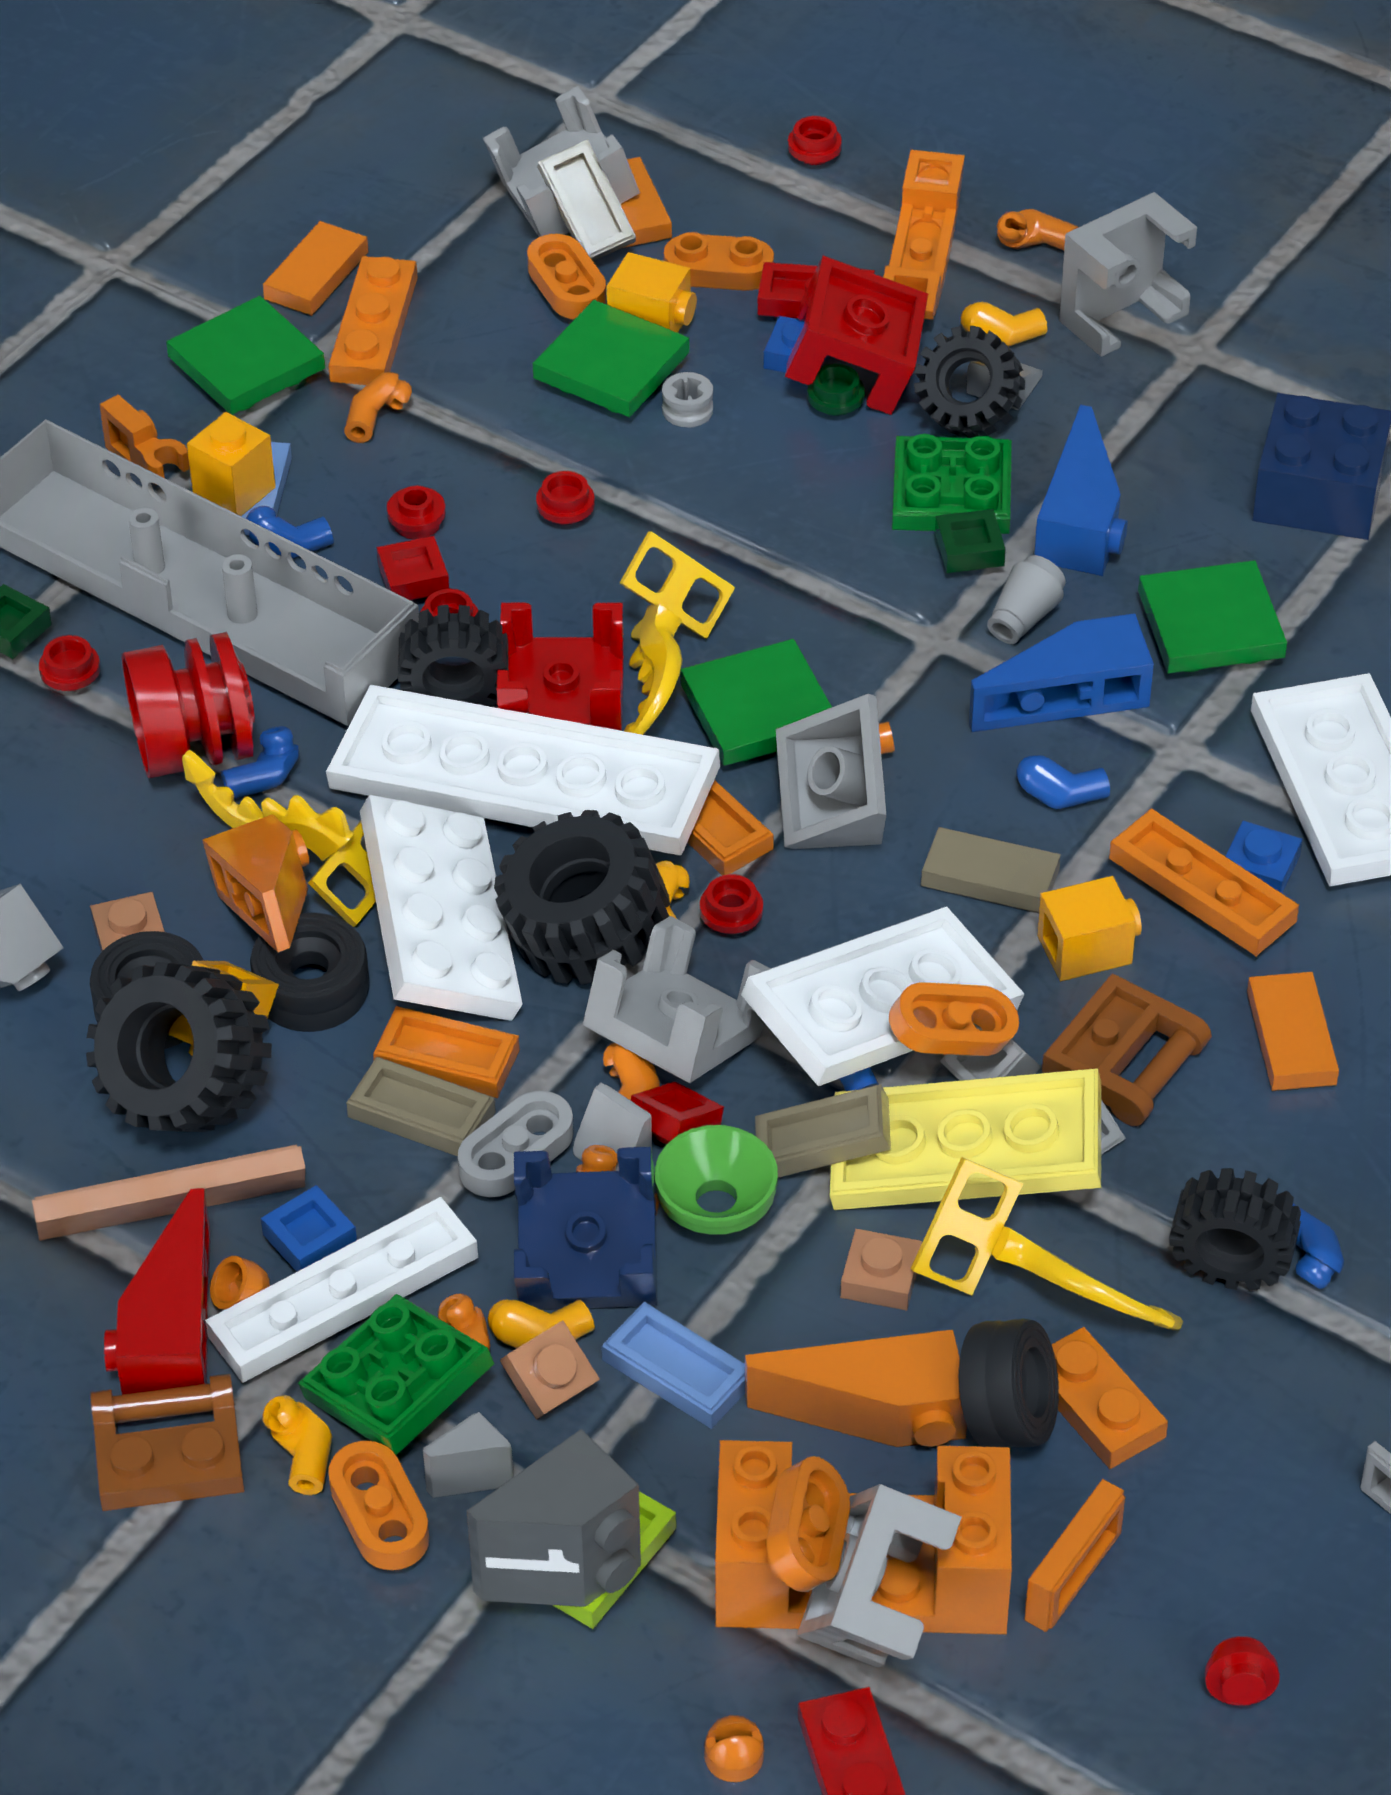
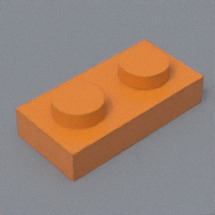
M1085 1327L1052 1344L1059 1381L1058 1411L1109 1469L1114 1468L1166 1438L1167 1419Z

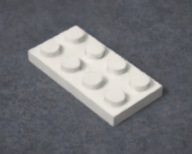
M1370 673L1253 693L1251 712L1329 887L1391 876V717Z
M369 794L360 810V817L393 998L400 1001L512 1021L522 1006V999L506 923L495 900L498 897L494 889L496 874L484 818Z
M946 906L752 975L747 978L741 996L818 1086L913 1051L902 1044L893 1033L889 1023V1011L901 993L914 983L989 986L1005 994L1014 1004L1016 1010L1019 1008L1024 993Z

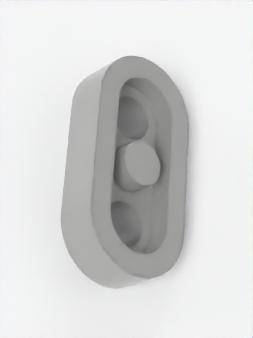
M548 1091L528 1092L513 1100L462 1141L458 1150L459 1176L462 1184L472 1193L484 1197H499L514 1191V1152L546 1151L549 1153L551 1162L570 1145L573 1138V1114L569 1103L563 1097ZM539 1131L547 1132V1133H545L544 1135H534V1134H533V1133L539 1132Z

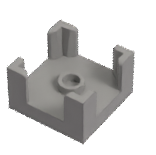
M579 86L556 98V104L566 129L524 153L519 154L507 127H502L483 137L503 185L539 237L547 234L565 235L569 233V230L558 210L552 191L546 186L537 168L538 162L587 139L619 203L621 204L640 193L622 146L613 134L608 137L603 135L592 107Z
M1155 192L1065 234L1059 321L1100 357L1121 347V340L1103 326L1099 320L1138 301L1164 323H1172L1189 315L1190 293L1163 270L1166 235L1191 249L1196 245L1197 226Z
M669 916L656 924L652 929L643 970L627 980L626 967L620 964L621 953L612 950L598 958L583 1026L682 1080L691 1083L761 1037L764 1022L741 994L748 977L770 968L755 960H751L746 964L738 999L736 1000L687 974L696 932L693 927Z
M881 1484L850 1496V1513L838 1573L831 1580L812 1590L796 1636L876 1668L884 1666L888 1654L902 1660L914 1658L924 1629L923 1623L916 1618L871 1601V1598L878 1590L887 1566L886 1555L904 1562H912L918 1557L923 1542L941 1550H947L953 1544L962 1517Z

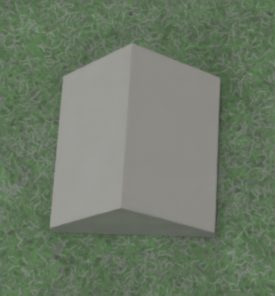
M865 694L776 729L785 847L790 849L882 844L886 821V804L876 696Z

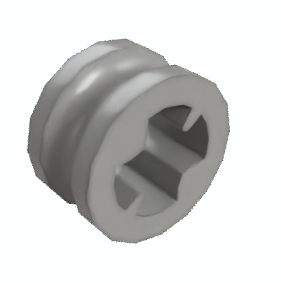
M682 372L666 379L662 386V398L664 399L662 413L667 421L679 427H695L709 421L713 415V385L708 378L694 372Z

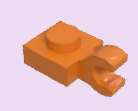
M119 394L99 404L105 447L109 451L165 478L163 464H175L183 472L190 469L186 446L174 439H157L156 427L145 411H137Z

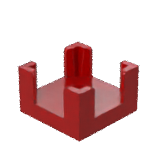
M823 255L800 302L797 319L805 322L789 356L785 377L811 385L826 355L879 374L866 404L870 408L892 415L916 366L929 294Z
M501 603L500 624L502 625V634L506 633L508 638V671L498 670L497 672L498 708L622 731L624 679L623 603H595L593 605V637H533L532 606L529 603Z

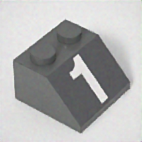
M582 1429L467 1510L473 1592L482 1601L586 1607L603 1593H613L623 1588L641 1566L639 1484Z

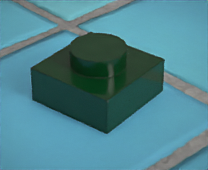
M994 509L936 516L935 535L946 573L1005 566L1006 548Z
M2 584L0 586V653L14 659L52 625L48 606Z

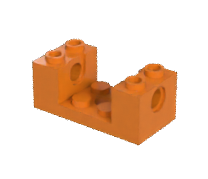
M720 1440L715 1557L716 1627L799 1629L812 1590L800 1592L780 1581L769 1567L766 1545L778 1480L782 1472L792 1466V1442ZM937 1446L935 1495L909 1496L962 1517L953 1544L949 1549L941 1550L923 1542L918 1557L912 1562H904L886 1555V1570L880 1586L871 1598V1601L920 1620L924 1626V1633L1006 1635L1012 1574L1010 1447ZM849 1493V1497L857 1493Z

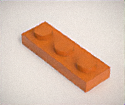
M362 256L330 358V382L368 385L381 373L391 371L418 279L417 261L393 259L390 257Z
M1152 808L1110 843V860L1255 956H1258L1297 922L1299 904Z

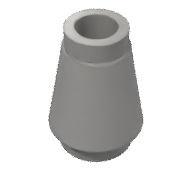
M1036 555L1028 556L1024 561L1015 563L992 612V616L987 622L989 631L1004 643L1016 644L1021 636L1025 635L1062 601L1064 595L1063 588L1066 584L1062 571L1050 560Z

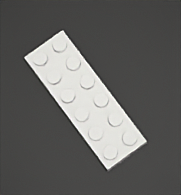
M370 685L326 770L329 788L403 800L414 804L462 812L468 815L534 827L543 821L548 825L558 821L557 815L571 812L573 817L581 816L584 810H597L600 818L610 812L621 816L624 824L631 822L639 830L641 837L645 839L649 850L682 855L720 768L719 749Z

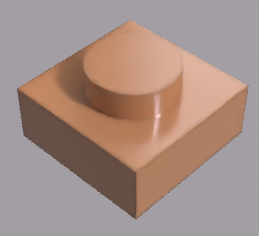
M153 892L90 905L92 922L101 952L111 943L130 934L146 931L165 932Z
M855 1229L841 1279L840 1298L907 1311L917 1273L910 1268L922 1241Z
M563 1320L499 1360L536 1420L600 1380Z

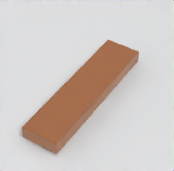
M292 1145L35 1197V1200H32L39 1241L174 1214L190 1189L194 1188L205 1189L207 1207L305 1187L306 1168L301 1146Z

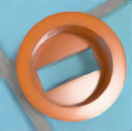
M229 1256L214 1271L210 1284L211 1300L217 1308L225 1310L269 1287L270 1278L267 1272L257 1263L238 1256Z
M728 1715L717 1719L709 1729L704 1745L705 1763L714 1776L727 1782H741L750 1779L758 1773L764 1761V1740L753 1721L745 1716Z

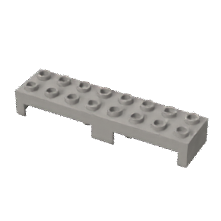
M46 419L0 457V547L183 642L188 639L197 638L201 650L211 655L210 635L227 632L234 652L240 662L243 663L247 675L347 726L354 718L370 685L388 688L398 678L400 633H405V624L410 619L416 622L419 619V607L414 602ZM106 460L113 462L117 466L120 476L110 471ZM130 473L135 474L140 479L142 486L137 485L132 480ZM151 483H155L162 488L166 499L159 497L155 493ZM244 529L251 531L257 537L259 545H255L248 540ZM269 542L279 548L281 556L271 550ZM291 552L296 553L303 559L306 569L299 567L293 561ZM315 565L320 566L327 573L328 579L323 578L317 572ZM338 576H342L349 581L353 592H349L341 586Z

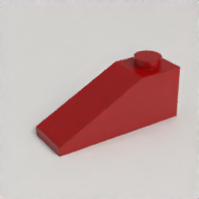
M204 1188L190 1189L118 1300L117 1329L105 1330L104 1358L106 1371H118L122 1395L207 1384L208 1335L205 1320L208 1319L210 1224Z

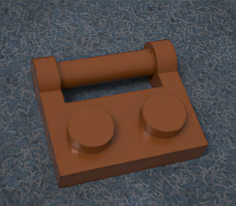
M1112 973L1043 1054L1042 1072L1052 1073L1098 1068L1101 1079V1100L1103 1103L1109 1106L1114 1115L1125 1124L1139 1126L1153 1111V1099L1189 1055H1197L1210 1041L1212 1034L1207 1023L1197 1015ZM1156 1030L1169 1037L1168 1041L1133 1083L1119 1076Z
M231 1373L210 1376V1383L117 1396H113L112 1389L90 1392L102 1511L244 1492ZM214 1411V1421L117 1434L116 1424Z

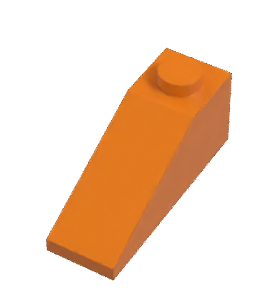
M272 814L202 839L218 897L277 952L289 949L308 891L302 867L309 865V855L299 831L296 829L291 831Z
M953 1330L745 1355V1399L747 1408L894 1447L912 1445L932 1447L952 1440L966 1439L967 1424L963 1415L959 1392L960 1357Z

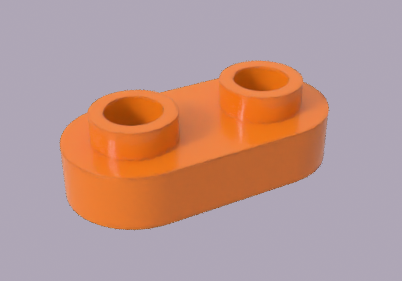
M687 232L674 237L665 245L664 261L689 267L691 287L750 291L759 289L763 263H774V252L767 243L750 236L731 237Z
M547 234L538 237L530 243L527 249L528 273L556 313L574 320L593 300L606 304V280L576 239L564 234Z
M919 982L908 986L893 1003L889 1011V1023L893 1033L902 1044L920 1053L991 1056L999 1053L1015 1036L1019 1027V1016L1011 1000L995 988L983 985ZM974 1024L978 1025L982 1031L977 1029Z
M358 1441L340 1449L334 1455L329 1465L331 1495L362 1557L371 1565L384 1570H400L415 1564L423 1557L429 1545L428 1518L397 1456L387 1446L374 1441ZM363 1483L375 1484L367 1490L356 1488ZM392 1536H398L403 1538L402 1540L395 1542L384 1541L386 1538Z
M807 1457L782 1472L778 1480L767 1534V1561L771 1571L780 1581L800 1592L810 1591L831 1580L838 1573L850 1513V1497L844 1480L829 1462L820 1457Z

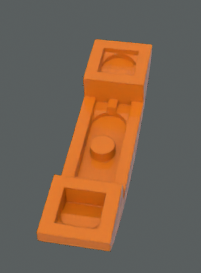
M910 150L902 187V206L889 266L885 267L883 277L928 293L924 319L933 320L942 294L952 247L965 155Z

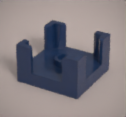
M651 1147L619 1148L617 1150L619 1171L552 1173L549 1153L546 1151L514 1152V1186L518 1202V1249H514V1281L519 1301L541 1310L561 1309L577 1300L583 1301L588 1308L638 1307L643 1302L651 1306H657L656 1191Z

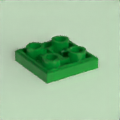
M260 295L166 341L168 357L231 415L247 410L257 402L287 387L295 386L303 379L325 369L324 353Z
M593 300L533 362V378L554 386L562 392L576 395L603 406L611 412L631 417L690 353V340L687 336Z
M930 434L896 436L892 530L935 531V519L938 515L994 509L1001 534H1009L1012 440L994 439L988 436H976L973 438L935 437Z
M1256 560L1139 576L1138 592L1168 674L1183 671L1195 672L1200 669L1235 664H1254L1259 661L1286 657L1287 640Z
M795 639L689 666L680 670V684L713 747L719 749V757L723 766L777 752L776 729L832 708Z
M395 1294L388 1302L378 1307L371 1317L336 1349L328 1352L321 1362L298 1382V1385L306 1400L371 1441L387 1446L397 1455L494 1365V1362L486 1346L407 1299Z

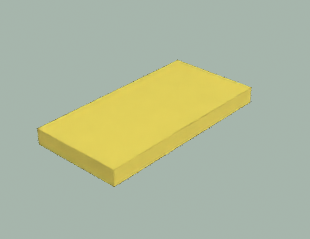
M1096 1068L883 1087L889 1098L891 1150L831 1164L830 1199L834 1210L939 1202L947 1190L961 1157L1023 1183V1186L1018 1195L1101 1188V1079L1099 1070ZM856 1090L835 1092V1096ZM973 1173L968 1177L958 1200L1002 1196L1004 1191L1003 1183L982 1173Z

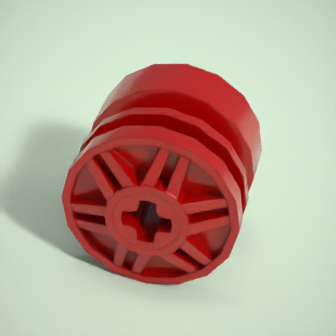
M227 632L210 635L212 663L205 664L197 638L185 640V668L174 670L170 657L163 645L121 653L124 681L133 727L148 778L183 772L182 757L190 750V742L201 741L211 765L223 763L221 735L227 734L236 760L253 757L252 729L255 722L252 695L244 665L234 652Z

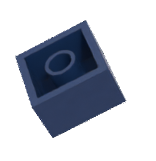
M1277 392L1258 469L1252 521L1369 540L1386 464L1391 430V411L1371 408L1366 405L1346 404L1315 399L1309 396H1296Z

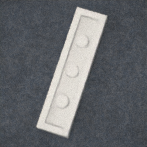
M439 1197L206 1319L208 1338L241 1382L244 1383L370 1316L395 1294L405 1297L477 1259V1240L442 1197Z

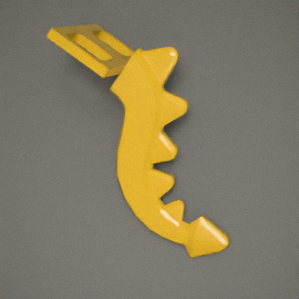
M648 531L619 583L651 604L648 605L644 618L631 632V637L636 641H640L630 657L629 666L634 669L641 666L637 679L644 683L642 693L648 696V698L638 705V718L635 722L627 724L624 731L644 735L667 704L678 680L682 665V655L680 647L674 639L677 628L682 624L701 638L707 639L735 589L733 585L651 531ZM652 547L668 556L673 562L671 572L662 588L656 593L639 583L636 579V571L647 551ZM698 578H701L719 592V599L704 623H700L686 614L682 608L685 597L694 581Z
M188 750L183 755L182 762L185 779L197 787L210 808L230 827L236 828L273 814L291 831L298 830L306 848L314 852L322 862L327 859L308 884L352 927L360 922L376 902L368 855L361 846V838L364 836L361 820L351 831L346 816L341 809L331 807L319 814L314 812L309 804L299 795H294L290 799L288 810L271 798H265L261 802L262 810L250 797H244L240 804L234 802V793L229 787H217L213 781L216 773L197 754ZM337 866L345 867L365 888L364 898L354 909L346 907L327 887V878Z
M961 1157L910 1268L912 1271L973 1295L992 1254L996 1260L1022 1267L1060 1287L1117 1311L1152 1322L1154 1325L1166 1329L1179 1330L1181 1328L1183 1320L1180 1316L1163 1308L1152 1305L1147 1306L1111 1288L1013 1229L1004 1226L1023 1183ZM973 1173H982L1003 1183V1194L994 1213L990 1217L982 1218L961 1209L958 1205V1199L966 1181ZM945 1235H952L975 1246V1255L962 1279H951L932 1271L930 1268V1260L940 1239Z

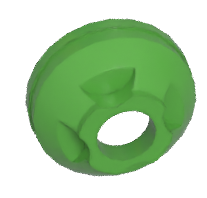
M706 1125L677 1135L666 1144L659 1154L655 1165V1188L663 1210L682 1227L694 1232L710 1235L729 1234L741 1231L755 1224L767 1213L773 1204L778 1185L777 1163L767 1145L752 1133L725 1125ZM723 1191L733 1196L736 1202L730 1209L724 1212H709L701 1208L697 1200L704 1193Z

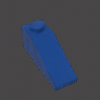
M1080 405L1043 501L1037 517L1034 555L1050 560L1057 567L1103 576L1111 553L1120 555L1122 552L1128 521L1119 519L1121 493L1093 409L1090 406Z
M1136 614L1076 621L971 680L969 709L971 732L1150 707L1154 663Z

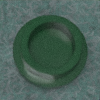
M833 363L820 367L814 382L808 385L807 389L809 403L816 410L832 416L850 413L859 408L864 401L865 388L859 379L858 373L852 367L845 364Z

